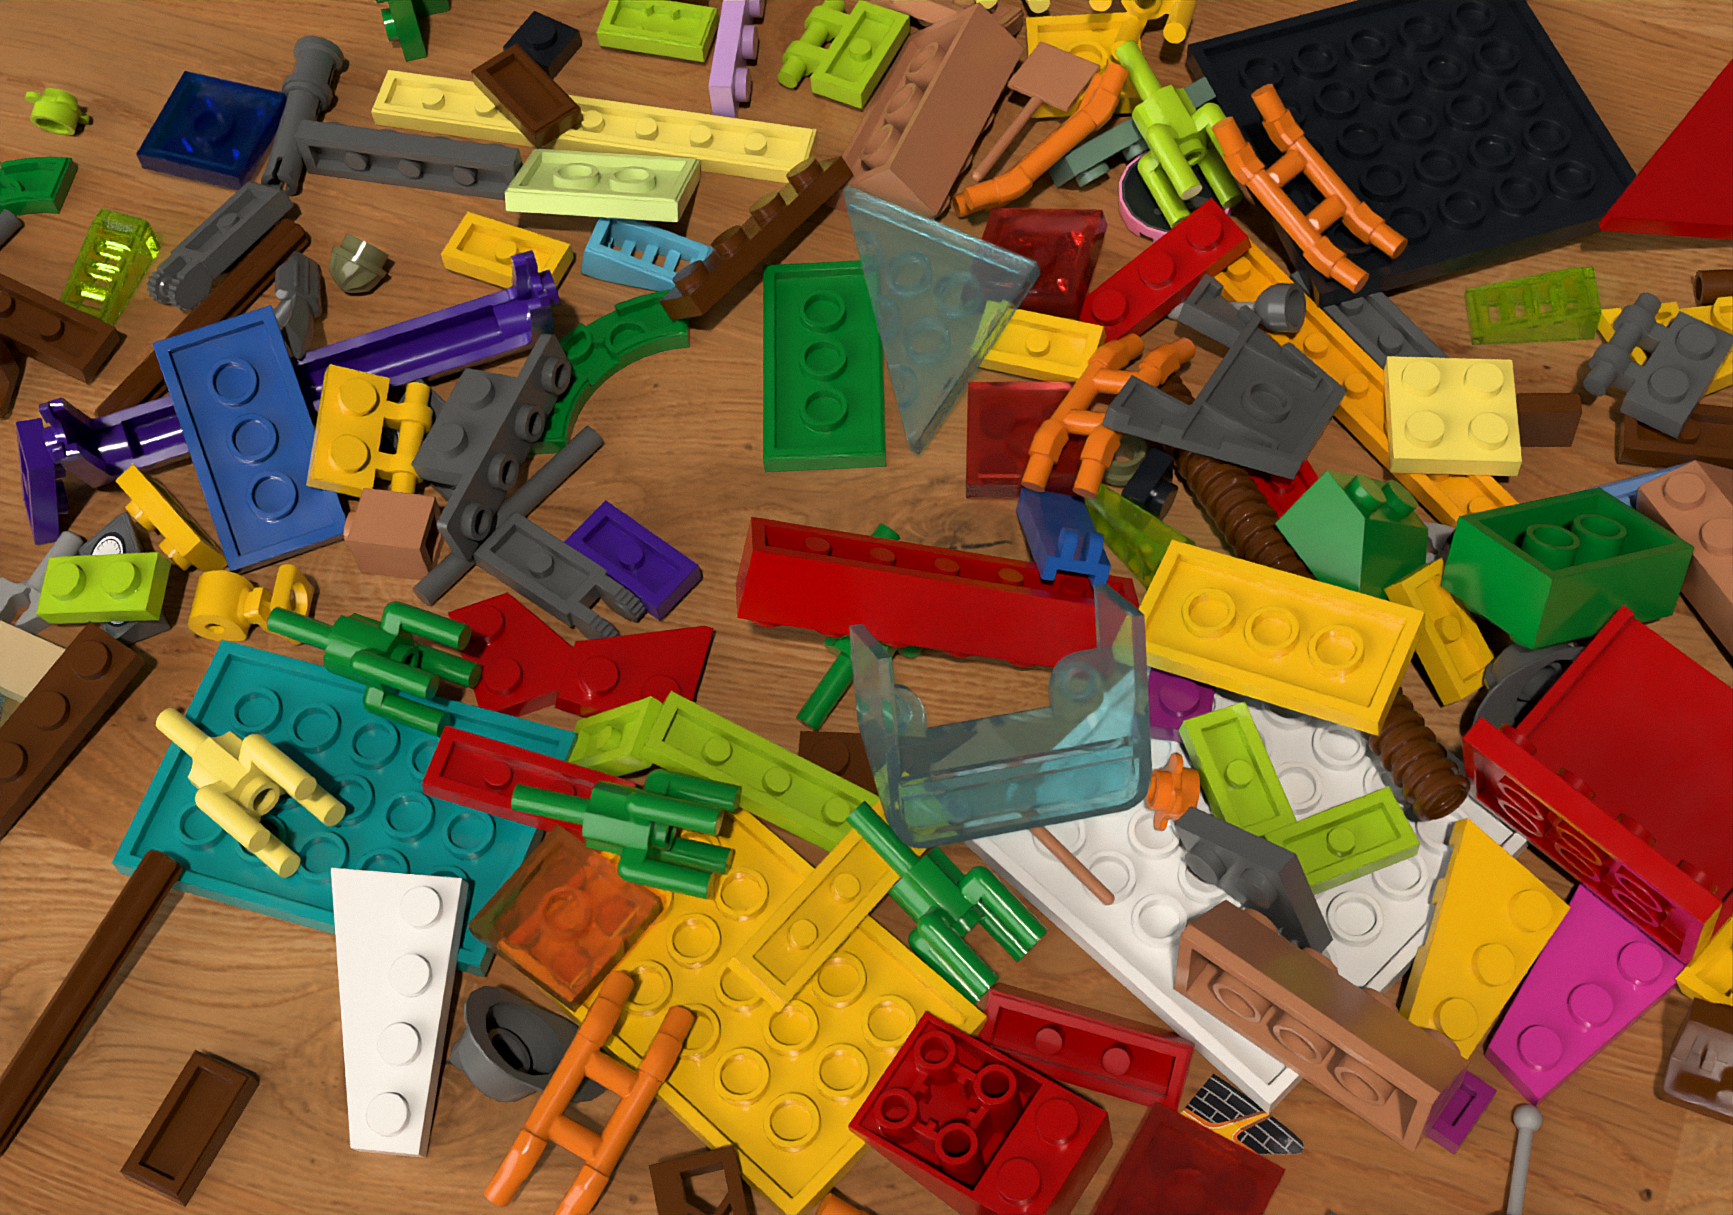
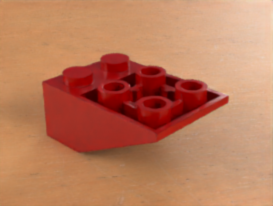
M925 1011L848 1125L852 1133L960 1215H1070L1113 1146L1108 1112Z

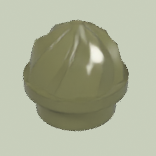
M346 234L340 247L334 245L331 250L329 272L339 288L347 293L370 291L378 284L381 278L384 279L387 273L382 268L389 255L352 235Z

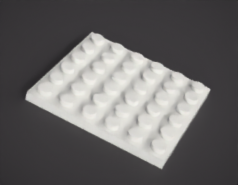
M1144 665L1033 768L1042 777V782L1018 799L1056 839L1113 893L1115 897L1113 904L1104 905L1007 808L982 827L975 822L964 832V843L1177 1034L1195 1043V1050L1269 1114L1303 1078L1174 990L1180 936L1188 924L1224 900H1228L1241 910H1244L1245 907L1218 886L1204 881L1191 870L1185 860L1187 851L1174 826L1177 821L1169 820L1164 831L1155 830L1154 828L1155 810L1147 809L1145 802L1146 787L1151 772L1154 769L1159 770L1160 767L1165 768L1169 763L1172 753L1182 755L1183 767L1194 769V766L1184 743L1140 736L1151 667ZM1216 687L1212 711L1246 702L1297 821L1389 786L1420 842L1419 851L1416 856L1314 895L1333 938V941L1322 954L1333 962L1339 975L1360 989L1368 987L1385 994L1413 966L1418 947L1425 945L1436 905L1431 903L1438 879L1445 878L1454 847L1449 845L1455 821L1469 818L1515 859L1531 844L1470 795L1451 814L1436 820L1422 821L1413 812V804L1408 803L1403 798L1402 788L1397 787L1392 782L1391 772L1383 769L1379 756L1372 753L1368 740L1362 738L1358 730ZM1447 750L1448 758L1453 760L1459 767V775L1465 777L1464 763ZM1200 783L1197 809L1214 816Z

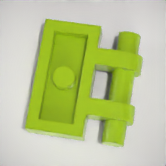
M824 0L822 5L815 6L805 19L804 26L806 30L800 39L792 41L782 55L783 66L777 73V79L783 86L794 88L802 77L813 73L810 77L813 93L863 109L909 34L910 17L909 15L863 0L857 2L849 15L843 13L846 7L843 0ZM835 38L828 49L821 47L824 42Z

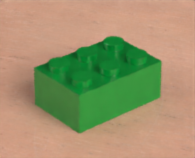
M1598 487L1459 516L1440 586L1462 600L1464 606L1469 611L1486 617L1509 633L1510 639L1516 644L1531 650H1540L1551 645L1579 638L1593 637L1603 629L1623 605L1632 610L1634 617L1642 623L1672 616L1695 547Z

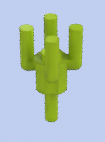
M1134 40L1121 44L1116 49L1115 54L1121 65L1130 72L1129 79L1143 101L1134 108L1132 119L1150 148L1138 161L1137 168L1171 229L1190 215L1183 200L1196 196L1202 190V185L1191 168L1195 164H1198L1224 209L1232 208L1243 200L1244 195L1234 180L1236 178L1229 172V167H1226L1227 164L1223 158L1224 152L1211 129L1214 124L1226 118L1220 106L1209 102L1196 110L1184 88H1174L1172 85L1161 86Z

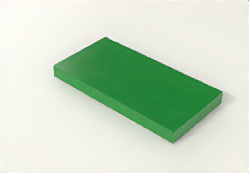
M880 259L763 265V464L765 472L886 467Z

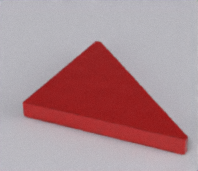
M1731 59L1599 222L1601 231L1733 240V59Z

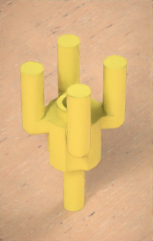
M175 708L165 709L156 720L157 729L193 759L192 769L188 778L199 789L195 795L196 805L280 877L287 878L293 875L301 862L300 857L260 824L261 816L268 813L276 805L280 795L289 794L328 827L336 825L343 818L346 811L345 806L322 788L312 775L262 735L250 734L243 739L238 734L228 731L218 737H209Z

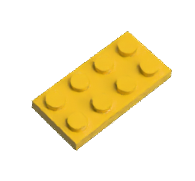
M1171 540L1124 637L1121 647L1123 657L1126 660L1379 736L1425 628V611Z

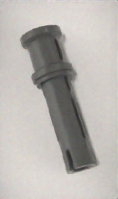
M304 36L295 43L293 49L294 58L296 59L292 74L285 78L282 85V94L286 101L265 172L261 178L262 185L281 190L283 189L284 182H286L285 192L288 196L295 195L297 192L298 181L304 165V160L295 139L296 132L302 119L317 121L319 113L329 107L333 98L330 88L333 74L340 70L344 61L343 52L336 44L318 36Z

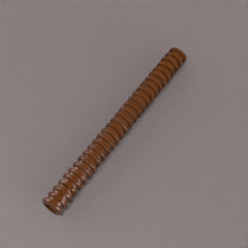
M1176 372L1169 375L1166 381L1158 386L1159 390L1188 405H1191L1195 400L1192 397L1191 391L1183 384L1181 377ZM1160 443L1164 451L1175 457L1174 465L1177 466L1178 472L1187 480V485L1196 493L1198 501L1206 508V513L1215 521L1216 527L1225 535V540L1234 548L1235 554L1239 559L1317 580L1275 525L1279 520L1277 512L1268 504L1267 498L1258 490L1256 482L1248 476V471L1244 466ZM1400 686L1379 736L1360 730L1358 732L1362 738L1368 740L1372 753L1379 756L1383 769L1391 772V780L1394 785L1402 788L1403 798L1408 803L1413 804V812L1417 818L1422 821L1440 819L1451 814L1461 806L1471 790L1470 783L1463 775H1459V767L1453 760L1448 758L1447 750L1444 746L1436 742L1435 733L1425 726L1424 718L1420 713L1414 711L1412 701L1406 695H1403L1402 687Z

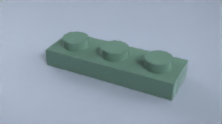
M1206 77L1184 88L1196 110L1216 97ZM1131 117L1067 153L1047 171L1057 188L1074 178L1081 188L1110 171L1106 160L1122 152L1125 159L1129 161L1150 148Z

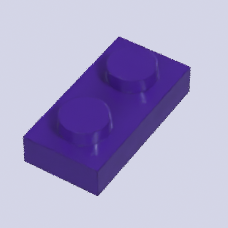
M42 418L16 422L22 496L35 545L55 542L60 536L58 516L69 514L62 479H58L66 477V469L60 463L55 465L47 451L42 434V429L44 428Z
M606 500L564 541V543L606 569L608 577L635 594L641 603L644 604L645 611L659 621L701 579L698 564Z

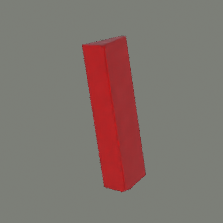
M996 983L990 988L984 1011L987 1021L979 1032L977 1040L1044 1077L1177 1114L1193 1058L1195 1043L1170 1030L1004 983Z

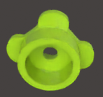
M46 88L43 95L37 92H26L25 101L34 105L30 121L35 126L54 134L70 136L74 135L77 123L89 124L90 116L78 108V99L74 95L55 88Z

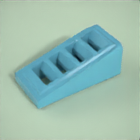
M599 217L584 250L580 273L607 282L654 291L672 290L675 287L672 279L677 274L674 272L678 260L690 261L689 264L698 260L703 261L712 253L713 248L640 220ZM611 245L622 248L620 251L612 249ZM634 250L644 252L641 259L631 256ZM656 255L667 257L663 267L652 264Z

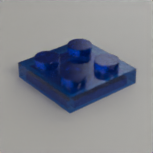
M184 71L136 155L144 169L239 190L250 181L278 130L287 98L285 93Z

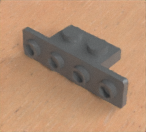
M542 333L517 377L465 368L411 463L420 479L456 486L437 521V529L456 558L469 561L480 541L489 533L495 513L507 491L515 485L519 469L534 442L541 437L545 421L557 399L569 385L572 366L554 334Z

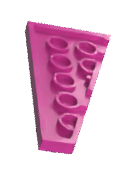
M1580 883L1569 903L1570 910L1542 950L1484 1055L1513 1087L1535 1107L1541 1104L1676 989L1678 984L1675 978L1687 966L1582 883Z

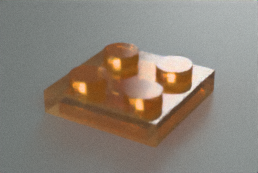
M557 824L467 926L473 937L575 1013L662 913L664 907L660 897L643 885L626 882L621 879L617 866L592 848H587L585 843Z

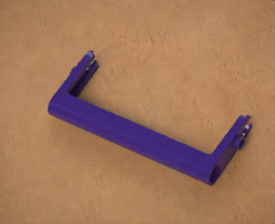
M533 250L511 256L512 286L508 289L306 352L300 360L294 356L290 357L311 419L318 416L324 374L330 364L390 378L388 394L406 389L408 383L415 382L419 378L426 383L464 371L465 368L470 369L533 349L542 333L554 334L552 307L561 305L550 270L538 273ZM170 395L99 418H90L64 398L39 404L40 414L45 422L51 425L43 428L42 434L53 463L55 465L60 463L92 488L115 482L132 464L146 472L191 457Z

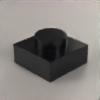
M533 11L503 46V50L505 51L517 43L554 79L579 50L582 42L578 29Z
M1154 447L1150 449L1121 492L1119 526L1142 536L1154 517L1163 519L1167 515L1178 492V486L1172 483L1175 457Z

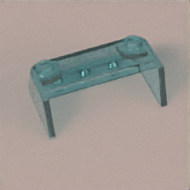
M1108 584L1093 585L1097 648L1073 652L1056 664L1049 679L1050 706L927 728L925 708L920 698L910 688L901 684H894L892 657L863 624L849 626L858 727L886 821L896 836L910 847L929 848L1122 812L1138 805L1147 795L1152 783L1144 614Z

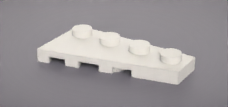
M331 868L350 1147L359 1152L426 1158L469 884L462 878Z

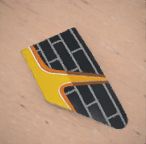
M1214 1073L1177 1117L1229 1155L1300 1154L1304 1149L1302 1140L1292 1131Z

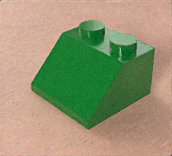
M1327 470L1275 523L1318 581L1387 601L1390 600L1384 588L1426 564L1428 528L1414 511L1418 507L1415 498L1405 487L1394 480L1386 482L1368 478L1363 474L1355 476Z

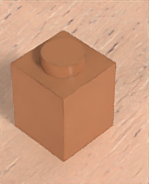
M363 488L357 510H352L348 513L344 525L345 545L350 547L360 572L422 580L437 566L444 542L443 536L437 529V521L441 511L436 497Z

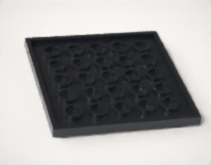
M1357 0L1188 44L1187 63L1196 80L1206 77L1216 95L1209 102L1219 105L1226 118H1234L1245 141L1250 142L1257 157L1265 165V171L1285 155L1286 152L1282 153L1270 139L1262 124L1264 119L1251 95L1262 86L1273 84L1285 109L1290 110L1296 123L1305 132L1303 136L1362 203L1365 201L1373 212L1385 219V224L1408 239L1404 251L1396 259H1392L1373 244L1367 245L1352 234L1342 222V217L1321 234L1322 236L1326 235L1336 247L1347 254L1346 258L1369 273L1368 281L1364 287L1354 294L1334 278L1328 279L1317 271L1303 256L1304 251L1262 204L1317 308L1323 309L1327 306L1341 304L1349 300L1370 296L1371 294L1392 290L1601 232L1599 222L1637 176L1526 0ZM1303 172L1299 173L1282 188L1305 216L1326 199Z

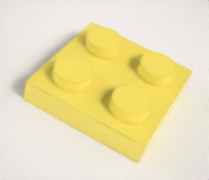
M1387 356L1384 367V386L1390 473L1518 475L1522 464L1512 360Z

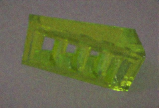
M103 208L100 209L89 227L59 301L114 326L161 248L149 222L134 216ZM109 259L119 261L118 265L107 262ZM98 279L110 282V285L107 287L95 282ZM85 298L103 302L100 309L82 304Z
M1593 267L1568 268L1466 289L1464 295L1472 345L1594 340L1601 318V304ZM1567 303H1574V306L1568 307ZM1550 304L1551 311L1542 313L1541 305ZM1524 305L1525 316L1516 318L1515 306ZM1499 306L1501 321L1491 323L1488 307Z
M1102 483L1096 498L1085 497V506L1097 533L1103 534V542L1147 590L1171 540L1196 546L1194 541Z

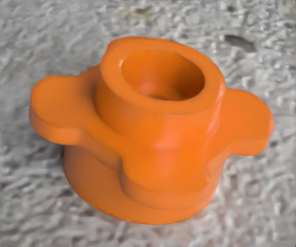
M1179 753L1171 754L1169 763L1165 768L1154 769L1147 782L1145 802L1147 809L1155 810L1153 820L1155 830L1164 831L1169 820L1178 821L1191 806L1197 808L1200 794L1199 773L1196 769L1183 767V757Z

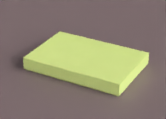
M535 148L505 191L506 211L678 222L700 181V160H697V158Z

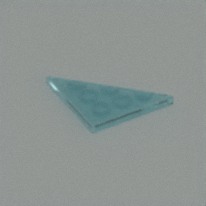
M847 185L843 194L906 438L911 451L920 454L1041 273L1038 263L1034 260Z

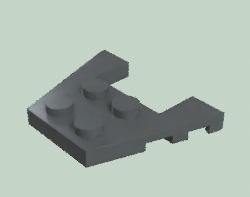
M1205 273L1184 302L1177 320L1229 347L1230 350L1191 405L1131 375L1108 407L1101 425L1122 433L1294 480L1338 410L1347 390L1292 343L1288 342L1283 347L1277 344L1258 327L1262 320L1259 315L1247 305L1237 310L1220 295L1224 286L1214 277Z

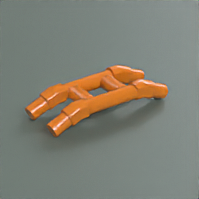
M1109 63L1104 75L1094 74L1074 114L1006 173L965 187L963 193L952 196L957 216L961 218L983 210L986 212L1005 207L1013 200L1024 195L1032 188V183L1089 134L1093 131H1098L1111 119L1120 101L1118 97L1130 72L1118 64Z
M1273 84L1262 86L1252 93L1251 96L1264 119L1262 124L1270 139L1282 153L1285 151L1286 154L1265 171V165L1257 157L1250 142L1245 141L1234 118L1227 117L1214 124L1211 128L1224 152L1223 158L1231 173L1242 186L1246 185L1304 251L1303 256L1328 279L1334 278L1355 294L1364 287L1368 281L1369 273L1346 258L1347 254L1336 247L1326 235L1322 236L1321 234L1342 217V222L1352 234L1367 245L1373 244L1392 259H1396L1404 251L1408 239L1385 224V219L1373 212L1365 201L1362 203L1303 136L1305 132L1296 123L1290 110L1285 109ZM1301 172L1308 177L1326 198L1306 216L1282 190L1286 184Z
M1131 333L1119 340H1111L1095 350L1087 362V368L1051 418L1044 421L1035 433L1028 452L1030 458L1021 481L1022 486L1032 491L1044 492L1053 465L1058 463L1062 448L1069 440L1068 435L1088 436L1080 456L1082 463L1072 490L1080 496L1096 498L1105 471L1110 469L1114 454L1120 447V441L1125 433L1101 425L1106 412L1087 411L1088 407L1098 393L1118 395L1131 375L1158 388L1160 384L1166 381L1169 375L1178 371L1182 364L1194 358L1196 349L1193 342L1186 337H1181L1170 344L1158 346L1144 357L1139 364V371L1120 370L1144 351L1143 340L1137 334Z
M619 971L609 972L558 1067L524 1126L520 1129L505 1154L502 1163L485 1188L484 1195L486 1198L498 1206L507 1207L535 1166L547 1145V1141L550 1140L585 1160V1163L582 1164L553 1215H588L608 1183L609 1176L659 1087L664 1083L683 1047L682 1044L694 1022V1016L691 1012L679 1006H671L658 1032L652 1039L635 1072L599 1051L615 1026L622 1008L634 987V982L628 975ZM585 1076L621 1096L601 1135L563 1114Z

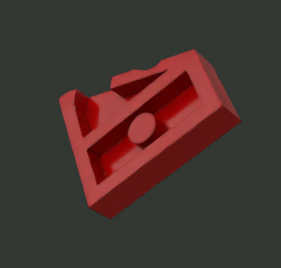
M508 592L448 612L449 619L471 626L469 643L460 652L462 658L478 663L482 667L480 679L473 688L480 708L520 717L556 704L573 649L563 638Z
M704 625L575 641L557 696L555 708L583 717H589L650 696L664 703L671 691L693 701L714 628Z

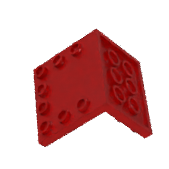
M1623 605L1516 728L1503 723L1497 729L1483 717H1480L1463 736L1465 778L1469 781L1471 788L1468 795L1690 968L1733 918V689L1636 619L1634 612Z

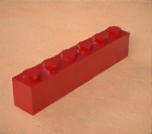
M751 517L736 580L737 618L751 620L763 627L775 628L784 625L815 630L824 636L833 638L848 635L879 640L888 646L897 648L912 645L943 650L952 656L962 658L976 655L1002 659L1019 667L1040 665L1060 668L1083 677L1104 675L1121 678L1126 663L1121 644L1140 606L1132 578L1109 575L1105 589L1091 586L1087 574L1057 569L1055 580L1049 581L1041 579L1036 563L757 517Z

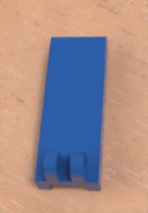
M1022 488L1016 511L1041 579L1054 581L1058 569L1087 574L1093 588L1105 589L1111 564L1103 548V534L1097 533L1082 497L1047 491L1036 492Z

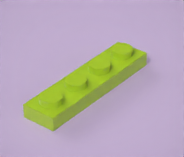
M673 691L669 693L639 753L640 757L669 771L741 786L739 807L828 852H831L853 828L846 821L851 812L864 801L873 807L881 798Z

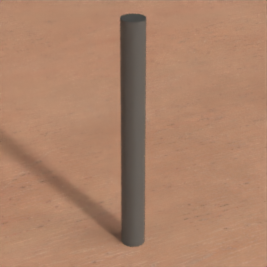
M586 426L498 508L492 519L489 533L480 541L476 550L513 511H517L524 517L528 515L603 444L599 434L591 427ZM451 552L413 587L414 593L424 604L431 606L476 563L474 556L468 561L456 558L454 553Z

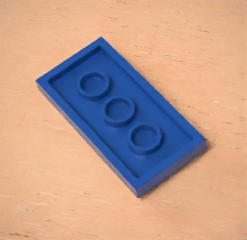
M269 305L152 343L230 572L241 574L344 539L346 516L338 493L306 486L315 427L272 306Z

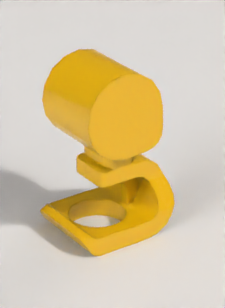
M283 564L279 567L273 595H271L266 587L254 588L249 580L239 574L223 570L204 572L199 576L187 625L191 631L203 638L214 641L225 640L235 642L244 641L247 638L249 627L252 624H258L263 631L281 636L296 646L302 642L269 631L267 627L268 618L275 607H281L308 617L314 588L300 570L291 564ZM293 587L296 597L290 600V593Z

